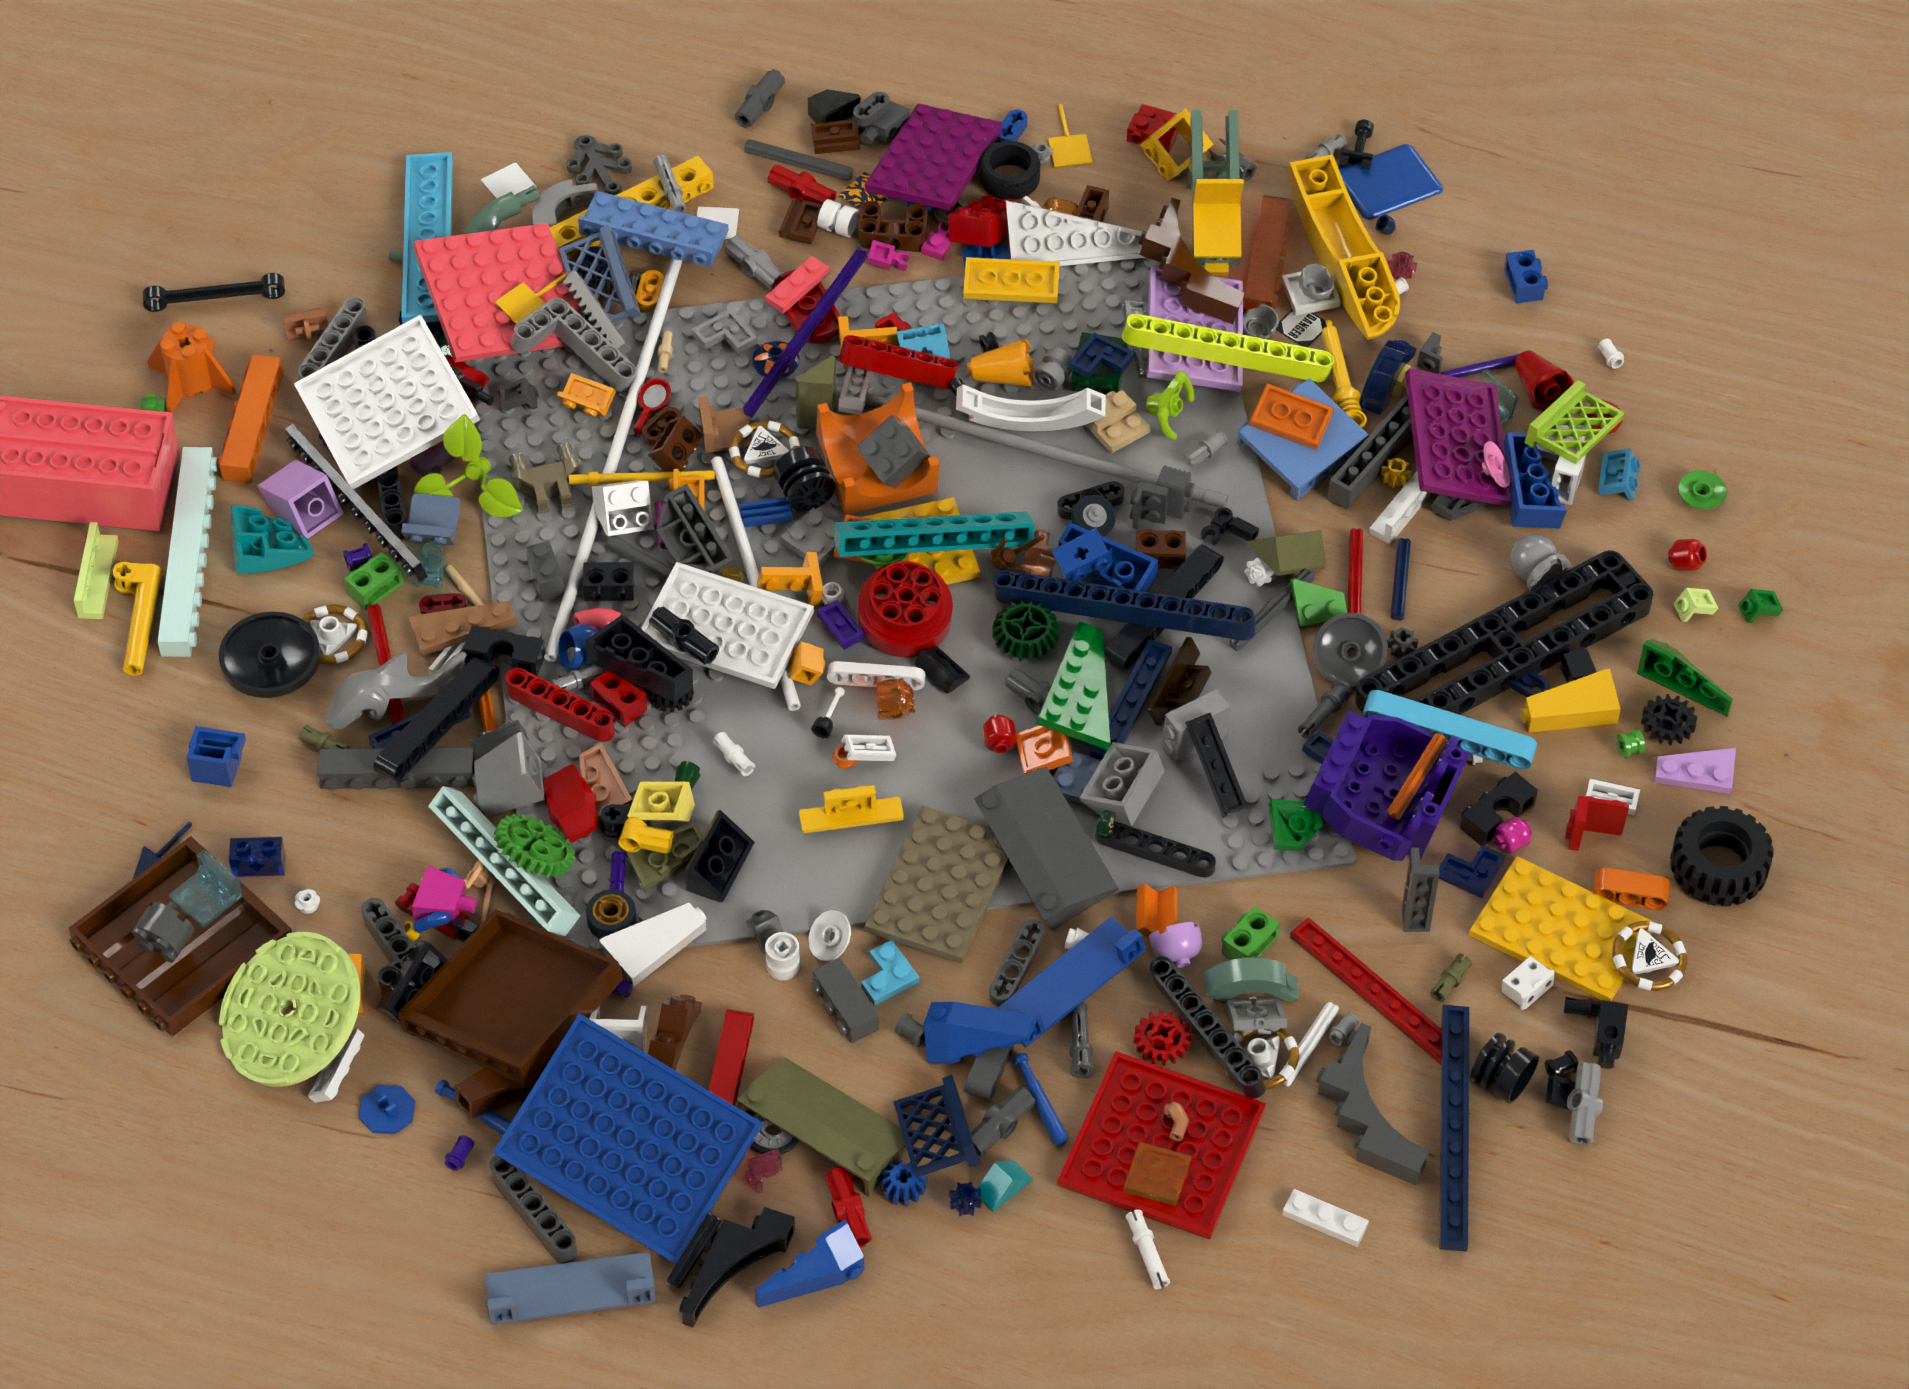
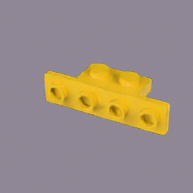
M861 785L856 788L823 792L824 807L799 810L802 833L901 821L904 819L900 797L876 799L875 785Z

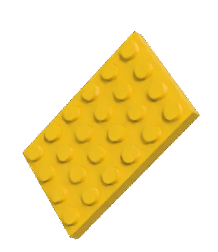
M1516 856L1471 927L1469 936L1522 962L1532 956L1547 969L1554 970V978L1595 998L1612 1002L1625 980L1617 971L1612 956L1613 943L1617 934L1625 926L1632 923L1654 921L1602 896L1593 894V892ZM1638 932L1633 933L1624 942L1622 947V955L1629 970L1632 968Z

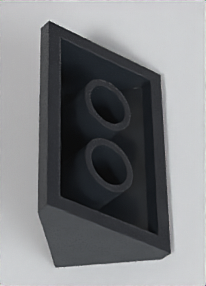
M721 810L716 812L685 869L686 890L717 902H723L755 843Z
M417 941L376 1007V1010L401 1025L397 1013L448 959L431 943Z

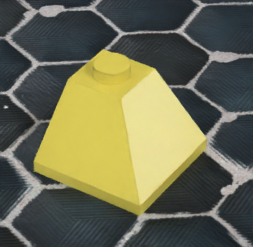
M640 782L629 810L628 818H638L643 821L689 822L695 807L690 783Z

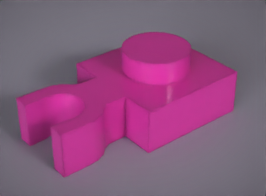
M940 222L938 225V233L930 232L921 247V254L942 261L952 245V242L949 241V230H943V222Z
M873 240L867 264L888 270L890 265H895L896 268L906 271L908 263L901 260L908 262L910 254L894 252L895 246Z

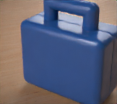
M1404 144L1373 156L1370 170L1362 169V162H1356L1339 169L1352 203L1365 219L1377 218L1440 194L1443 191L1440 181L1414 147L1409 144Z

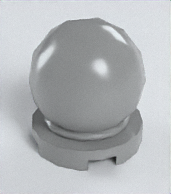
M1525 535L1517 540L1510 550L1509 563L1514 573L1523 581H1527V588L1529 590L1566 572L1568 567L1572 566L1571 562L1563 554H1558L1552 541L1543 535Z

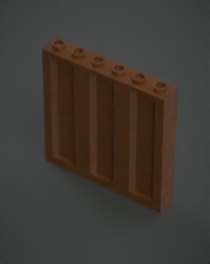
M190 836L70 926L71 939L69 941L77 952L82 951L86 955L88 962L94 968L99 967L102 970L104 977L111 984L115 982L119 986L121 993L126 999L132 998L143 1015L146 1016L148 1014L151 1016L155 1026L163 1032L165 1030L173 1037L224 997L233 976L243 962L247 964L257 954L255 950L272 939L277 941L287 937L288 933H292V929ZM154 902H159L179 912L177 917L182 922L187 919L195 928V932L173 963L164 960L155 951L148 953L138 946L140 940L131 933L133 927L150 903L153 905Z

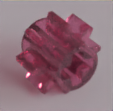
M1403 251L1396 254L1393 253L1392 259L1388 260V267L1391 270L1392 277L1397 280L1400 277L1405 280L1407 278L1411 279L1412 272H1416L1417 263L1413 262L1414 256Z

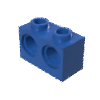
M1534 249L1506 253L1504 270L1515 302L1523 303L1543 300L1544 292L1548 289L1547 277L1542 275L1541 260L1536 258Z

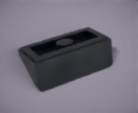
M938 646L921 650L915 661V666L922 669L926 676L947 694L970 678L969 674Z

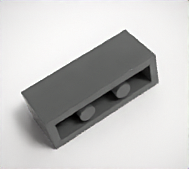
M841 958L812 971L813 982H811V988L817 997L821 996L823 999L824 1008L828 1015H833L836 1019L838 1030L842 1036L846 1035L850 1042L853 1043L879 1030V1015Z

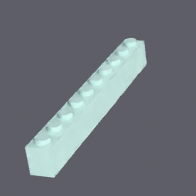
M183 447L158 635L161 657H191L192 647L197 645V634L194 632V629L199 626L197 607H201L202 595L199 589L204 587L202 568H206L207 564L204 549L209 547V535L206 532L207 529H211V514H209V510H213L214 498L211 492L216 490L214 472L218 471V457H214L212 447Z

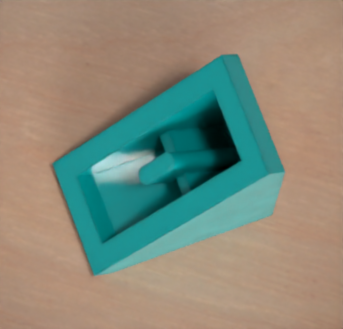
M1015 1160L995 1162L975 1190L974 1195L994 1212L1029 1184L1033 1177Z

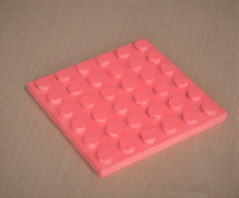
M548 223L418 240L413 243L415 255L454 362L519 353L513 350L510 345L516 323L494 302L522 282L536 294L566 273ZM565 279L539 297L545 303L553 298L563 299L583 317L579 304L574 299V295L563 283ZM553 333L528 352L568 345Z

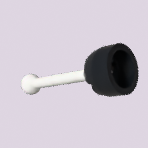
M842 687L835 689V697L826 716L818 717L814 721L811 730L817 737L828 738L831 735L833 722L830 717L839 698L845 693Z

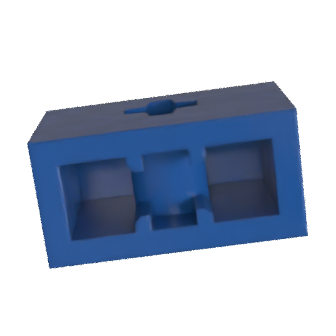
M1096 528L1052 550L1067 580L1080 581L1086 577V574L1094 570L1104 569L1108 566L1109 562L1113 561ZM1083 555L1086 556V559L1084 560L1081 559Z

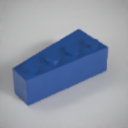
M1069 522L1058 541V546L1083 535L1089 530ZM1101 536L1113 561L1109 562L1108 566L1104 569L1094 570L1086 574V577L1099 585L1148 592L1158 576V560ZM1083 555V556L1081 557V559H1082V560L1086 559V556Z

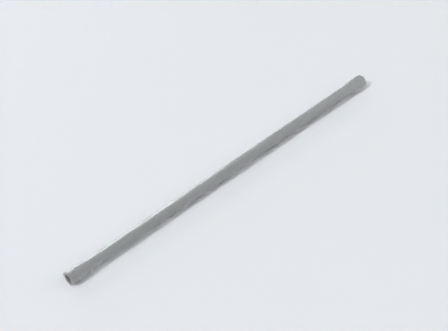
M836 383L837 397H840L843 388L839 383ZM868 393L865 405L879 408L891 399ZM915 407L917 420L1136 483L1141 481L1156 485L1159 477ZM1194 487L1193 493L1189 498L1221 508L1226 507L1229 495Z

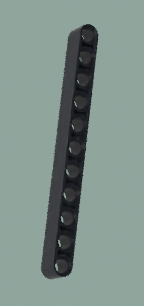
M359 326L354 331L356 349L376 339L375 331L370 326ZM395 466L377 476L384 523L399 539H403L404 536L401 531L402 524L406 523L398 469Z

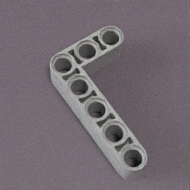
M351 297L344 302L298 368L299 380L344 357L354 342L355 329L367 323L363 299Z
M551 299L515 325L510 345L516 352H528L555 333L612 388L620 392L630 389L636 374V367L563 299Z

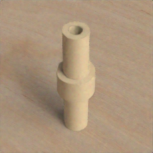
M670 331L663 333L662 344L658 350V357L660 358L658 372L660 373L667 372L669 360L672 358L673 347L671 344L673 333Z

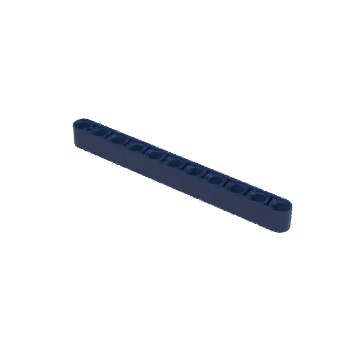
M1008 570L999 571L993 576L996 599L1005 604L1013 602L1018 605L1021 599L1024 604H1029L1032 600L1034 605L1042 603L1043 609L1049 607L1050 611L1236 640H1249L1256 634L1254 612L1248 607Z

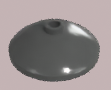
M1358 613L1339 614L1329 619L1319 629L1313 643V658L1319 672L1331 683L1341 679L1350 684L1352 688L1357 687L1358 681L1363 677L1384 667L1388 657V643L1383 630L1374 620ZM1355 649L1357 654L1354 657H1349V650Z

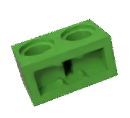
M384 552L370 558L366 564L350 572L344 578L347 594L365 611L369 605L376 604L404 584L402 569Z
M1255 906L1249 913L1245 912L1240 917L1238 924L1233 929H1228L1221 939L1223 942L1221 954L1230 960L1259 958L1278 938L1280 923Z

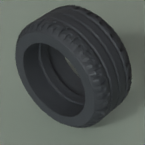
M1004 141L992 145L984 152L980 160V181L983 188L989 194L999 199L1012 198L1018 200L1034 192L1040 181V159L1038 154L1030 146L1017 141ZM1004 165H1016L1026 171L1016 176H1005L994 170Z

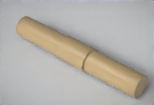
M452 565L445 568V573L473 606L485 605L473 588Z

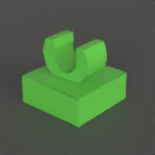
M146 394V399H141L140 410L166 412V400L157 399L156 394Z

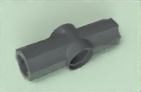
M775 69L768 71L757 86L752 85L748 89L744 103L735 113V120L740 126L744 128L752 126L763 111L768 112L771 109L775 95L785 84V77L781 75L780 71Z
M1015 668L1011 671L1005 681V686L1023 698L1026 706L1032 712L1040 714L1052 686L1046 681L1038 682L1020 668Z
M1018 1087L1000 1105L995 1104L990 1107L985 1113L982 1122L971 1132L978 1156L982 1157L1000 1138H1008L1016 1129L1018 1121L1035 1106L1036 1100L1027 1089Z

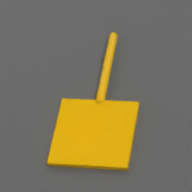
M1059 104L1058 108L1065 136L1048 138L1049 146L1052 149L1051 155L1054 168L1093 164L1087 135L1069 136L1063 105Z
M566 272L536 294L522 282L494 303L517 324L543 306L545 302L539 297L566 279L569 273Z

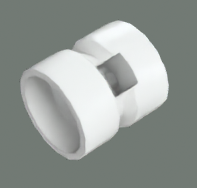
M827 199L820 209L817 226L830 232L835 229L836 234L850 238L855 232L859 221V210L847 205L842 208L841 203Z
M778 932L770 936L765 944L768 974L777 980L792 979L800 970L799 942L797 938L786 932Z

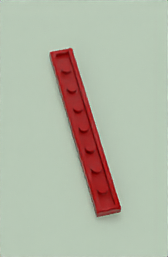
M1309 917L1291 931L1290 937L1441 1064V1028Z

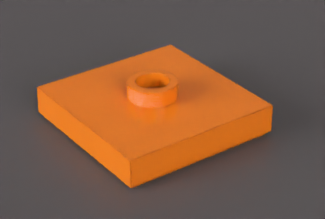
M1040 725L1016 733V744L1024 774L1044 767L1051 770L1074 762L1067 735Z

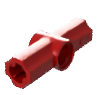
M775 164L768 175V183L787 191L792 199L796 198L799 202L807 200L823 205L827 199L835 201L837 197L836 191L817 183L816 179L808 172L797 174Z
M841 1167L833 1168L825 1174V1181L832 1198V1208L836 1221L840 1223L845 1220L859 1247H865L866 1244L872 1241V1237L864 1217L865 1212L860 1194L855 1192L848 1170Z

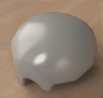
M1309 264L1302 269L1299 287L1304 295L1313 300L1326 299L1334 291V277L1328 276L1325 266Z
M1259 304L1254 309H1248L1243 317V333L1247 336L1270 339L1279 324L1277 312L1265 304Z

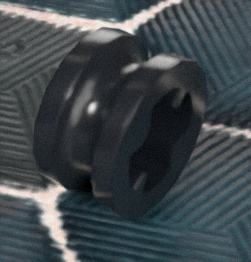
M988 332L987 336H979V344L983 353L999 348L997 339L992 332Z

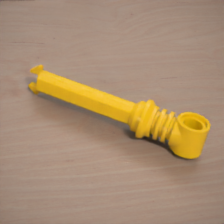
M1326 320L1327 327L1322 331V338L1326 352H1329L1334 357L1331 373L1336 391L1332 400L1365 431L1367 418L1362 412L1359 403L1361 394L1354 387H1351L1337 329L1332 326L1331 320Z

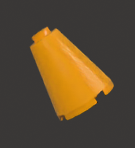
M1022 339L972 357L971 362L967 363L969 377L973 376V380L979 382L1032 387V383H1034L1032 379L1034 366L1033 358H1030L1029 353H1027V351H1031L1028 339Z

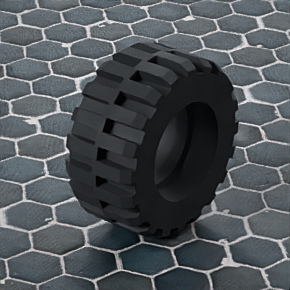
M1714 806L1706 807L1703 812L1701 809L1693 812L1692 816L1686 817L1682 821L1681 826L1678 827L1671 852L1670 866L1671 871L1675 873L1674 878L1679 885L1683 884L1682 889L1688 895L1692 893L1694 899L1700 902L1702 900L1708 901V905L1715 906L1718 903L1722 904L1723 907L1731 906L1734 902L1736 905L1745 903L1746 898L1748 900L1754 898L1766 883L1774 855V848L1771 845L1772 839L1768 833H1765L1766 828L1762 823L1759 822L1757 824L1755 822L1756 818L1752 815H1745L1743 810L1737 808L1735 810L1728 809V806H1720L1719 809H1715ZM1709 846L1726 847L1736 852L1742 858L1743 863L1735 866H1720L1707 860L1700 850Z

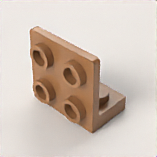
M708 396L698 397L705 453L729 450L731 440L737 431L750 424L749 416L744 414L742 408L715 411L714 406H709ZM752 434L742 439L739 449L749 448Z

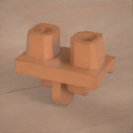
M315 308L311 309L310 312L288 313L287 316H283L287 340L302 337L310 340L312 339L311 336L323 334L328 327L325 309Z

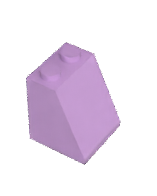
M294 460L257 485L265 504L276 515L290 522L293 525V530L299 536L305 535L307 539L344 514L327 475L298 460Z

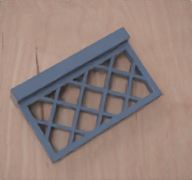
M609 225L599 228L600 232L559 248L566 272L570 274L574 270L578 271V269L588 272L584 279L587 285L592 275L602 278L597 289L589 288L597 299L599 295L608 299L604 310L613 323L629 316L632 318L641 316L615 232ZM600 240L602 246L598 254L588 251L591 243ZM573 250L581 252L576 263L569 261L566 253ZM586 254L595 258L590 269L581 266ZM600 260L608 264L604 275L595 272ZM606 281L614 283L615 288L611 295L601 292ZM613 301L621 304L622 312L615 315L608 313ZM580 307L583 318L588 322V316L583 312L584 310Z

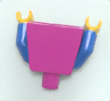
M427 866L412 905L414 923L411 921L404 923V928L407 930L405 933L411 941L418 939L421 932L430 928L452 924L455 918L459 916L460 911L475 913L478 899L466 896V883L452 868L435 869Z

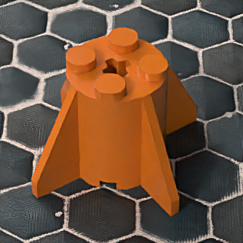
M180 321L173 323L171 328L164 333L147 360L149 368L167 374L169 384L166 407L169 413L174 412L183 397H195V393L201 391L203 394L211 388L234 394L236 391L233 382L211 354L216 347L215 340L207 334L205 329Z

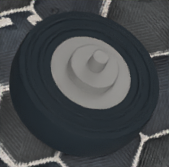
M1088 495L1081 498L1074 505L1071 513V522L1089 531L1096 528L1103 537L1112 530L1116 519L1111 503L1098 495Z

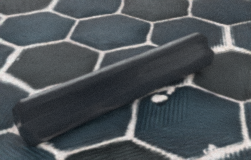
M710 1213L707 1214L667 1278V1282L678 1289L681 1288L719 1227L721 1220Z

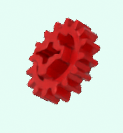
M1159 1010L1158 1016L1150 1012L1148 1020L1142 1017L1140 1025L1135 1026L1134 1044H1136V1052H1143V1060L1149 1057L1152 1058V1064H1156L1157 1060H1160L1163 1066H1166L1167 1060L1176 1064L1177 1056L1183 1059L1185 1058V1051L1190 1050L1192 1034L1189 1032V1024H1182L1183 1017L1181 1016L1174 1019L1173 1012H1170L1168 1016H1165L1162 1010Z

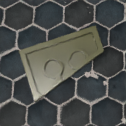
M697 822L672 830L674 837L670 853L668 852V854L641 848L638 852L625 851L626 857L644 893L692 858L703 838Z

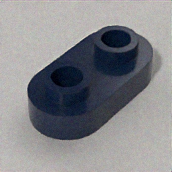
M1536 672L1522 677L1520 682L1509 681L1506 678L1510 682L1509 684L1512 685L1511 689L1526 697L1550 689L1549 681ZM1539 687L1541 691H1534L1532 688Z

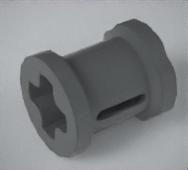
M904 1014L896 1025L895 1033L905 1035L913 1041L915 1046L919 1047L925 1041L924 1025L913 1020L911 1014Z

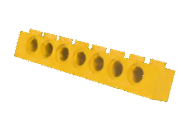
M699 156L671 168L677 185L683 191L682 198L684 203L714 188L713 172ZM659 174L615 195L672 209L669 201L664 196L665 190ZM587 209L549 227L559 254V248L587 237L579 234L578 224L579 217L585 216ZM600 240L591 243L590 247L600 244ZM573 250L566 253L568 260L578 255L580 251Z

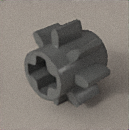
M1403 627L1396 631H1391L1390 638L1387 639L1388 648H1392L1391 656L1395 655L1401 658L1417 648L1418 639L1413 638L1414 631Z

